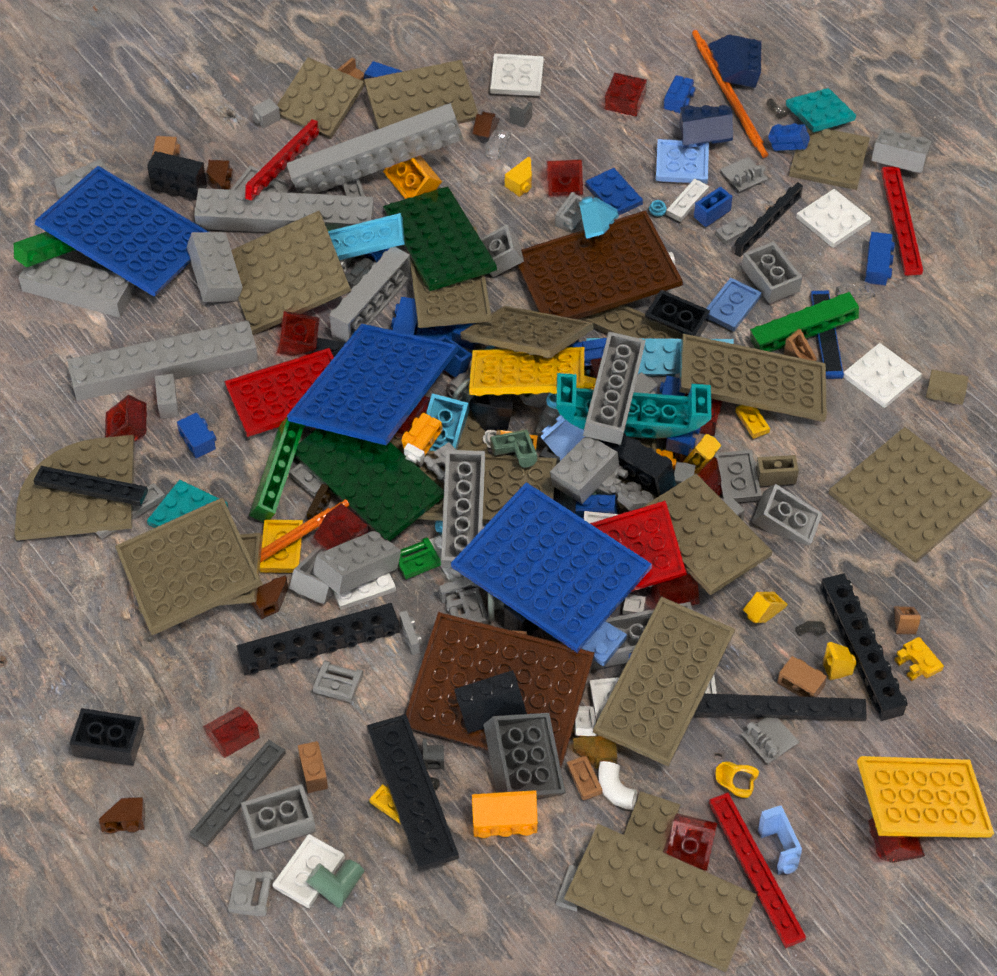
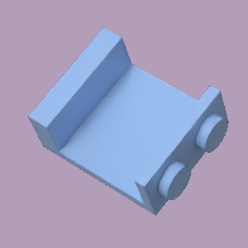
M560 415L556 418V424L553 426L548 425L541 431L543 435L540 437L555 455L560 457L561 461L585 436H583V429L572 425Z
M781 805L762 811L758 827L760 837L764 838L777 833L785 850L780 852L776 872L778 875L793 873L798 869L802 848Z

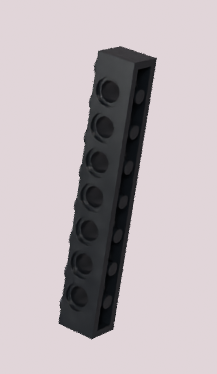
M845 573L823 578L820 591L846 647L856 659L855 667L880 721L904 715L908 705L907 699L899 690V682L891 673V665L883 656V648L876 641L875 631L868 624V617L860 607L859 597L854 595L851 581L847 580Z
M388 603L236 646L244 675L256 674L259 671L274 669L287 663H296L298 660L314 658L327 652L332 653L345 647H354L363 642H372L378 638L393 636L399 633V622L392 603Z

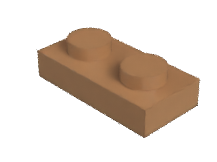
M587 756L567 762V768L583 801L602 794L603 790Z

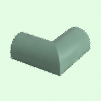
M527 429L490 437L494 456L515 452L519 465L522 467H530L537 462V453Z
M345 860L336 875H334L319 863L306 882L336 907L340 908L363 875L364 869L353 860Z

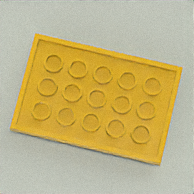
M566 347L552 358L529 355L525 352H514L511 349L473 350L469 395L556 394L557 373L577 374L576 388L584 389V347Z
M860 756L857 759L879 836L990 838L994 834L970 760Z

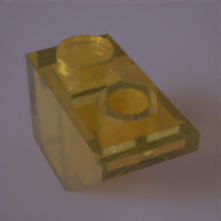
M580 736L573 738V752L579 757L587 756L590 765L594 768L599 769L601 761L617 764L618 757L615 742L602 736Z

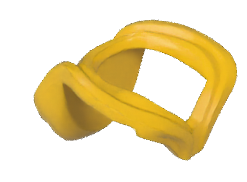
M728 761L720 763L715 771L717 782L734 795L742 798L751 796L754 789L753 782L759 775V770L753 766L736 765ZM738 771H744L752 775L749 780V789H739L734 786L733 778Z

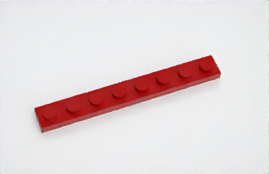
M312 119L246 183L245 199L252 201L286 168L288 162L293 161L306 146H309L314 138L318 137V121Z
M882 167V178L904 275H922L923 266L900 168Z
M729 793L709 799V805L785 948L805 941L806 936Z

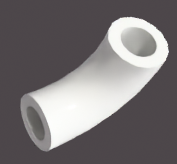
M601 761L599 764V783L603 794L614 805L633 810L637 800V790L627 788L621 783L619 779L620 765Z

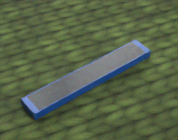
M829 290L811 291L812 306L824 300H829ZM832 328L817 334L821 361L826 363V379H843L844 373L836 328Z

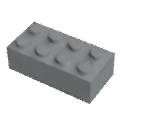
M192 232L187 244V250L203 302L238 301L243 287L226 232Z
M374 530L317 554L313 574L340 595L397 570L401 550Z

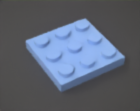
M658 139L656 181L691 183L696 179L707 184L709 142H705L703 146L691 144L689 148L683 149L682 140Z

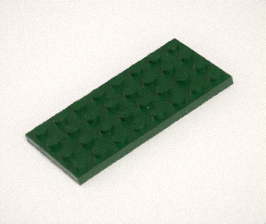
M449 187L439 188L438 190L383 206L386 217L401 213L405 241L403 246L407 253L410 254V258L429 292L497 271L496 263Z
M316 429L298 444L294 455L321 482L328 485L329 489L340 500L346 499L349 502L348 507L373 531L375 530L388 541L395 538L444 498V490L413 462L407 460L406 456L391 442L383 445Z

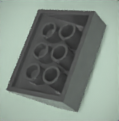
M549 713L493 716L483 724L497 793L536 791V799L566 793Z

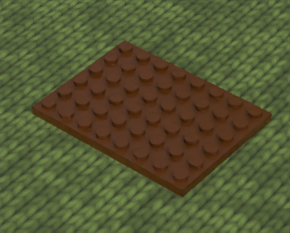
M641 211L614 220V223L609 224L610 228L602 235L586 239L585 230H581L521 249L524 262L517 266L538 312L580 319L658 294L660 290L667 291L683 286V280L647 211Z
M438 612L406 711L410 726L413 731L488 751L484 729L468 734L454 689L513 670L527 714H550L559 763L562 769L595 652L580 649L577 653L564 644Z

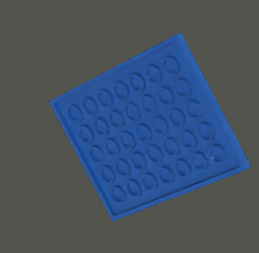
M100 166L95 167L35 221L36 226L154 297L191 262L187 250L191 233L209 232Z
M361 324L287 415L288 421L387 445L458 352V346L452 343Z
M526 482L451 562V567L578 653L651 570L652 564Z

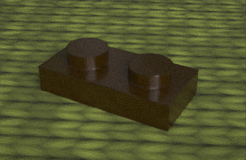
M321 484L307 511L308 520L324 511L325 506L329 505L332 495L328 485Z

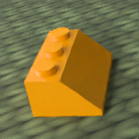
M421 155L387 167L383 171L405 199L434 191L442 183Z
M536 791L472 794L474 837L488 838L496 835L508 837L513 834L528 836L537 833Z

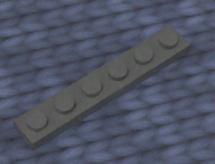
M268 740L190 831V835L208 847L241 808V802H245L283 758L286 754L285 749Z

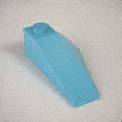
M585 197L579 202L586 239L604 234L610 228L609 224H613L614 219L619 217L616 208L596 197Z
M436 394L431 395L427 415L440 420L443 431L429 451H436L448 442L457 450L469 414V403Z

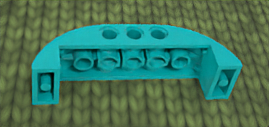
M557 373L556 408L565 420L584 430L594 389L576 388L577 374ZM691 384L688 397L633 392L624 433L628 437L669 438L699 429L711 420V385Z

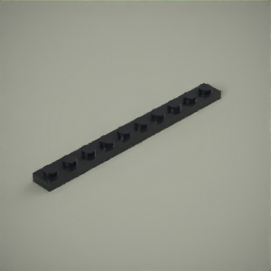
M710 693L704 694L694 714L703 716L866 721L867 719L866 699Z

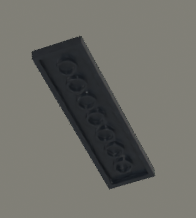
M404 714L366 725L417 870H424L459 859V853L407 715Z

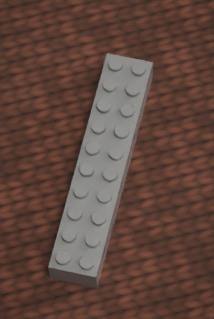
M451 103L288 162L287 166L298 193L316 194L463 140V136Z
M198 188L194 217L195 223L198 226L208 230L270 233L314 212L320 211L327 230H335L373 220L374 199L373 197L261 191L258 196L250 201L245 199V190Z
M248 320L67 359L76 400L80 401L155 384V376L173 374L174 380L258 362V356Z

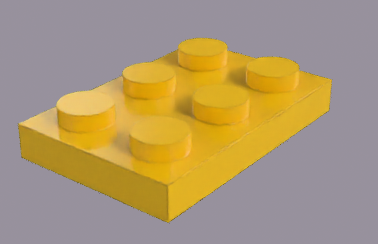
M264 520L262 548L303 524V520ZM302 537L260 563V572L293 573L294 569L300 564Z

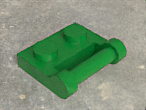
M426 537L421 539V542L401 549L398 566L405 579H409L441 566V560L430 540ZM425 549V550H423V551H420V552L415 553V554H413V555H410V556H408V557L402 558V557H404V556H407V555L412 554V553H414V552H417V551H419V550Z

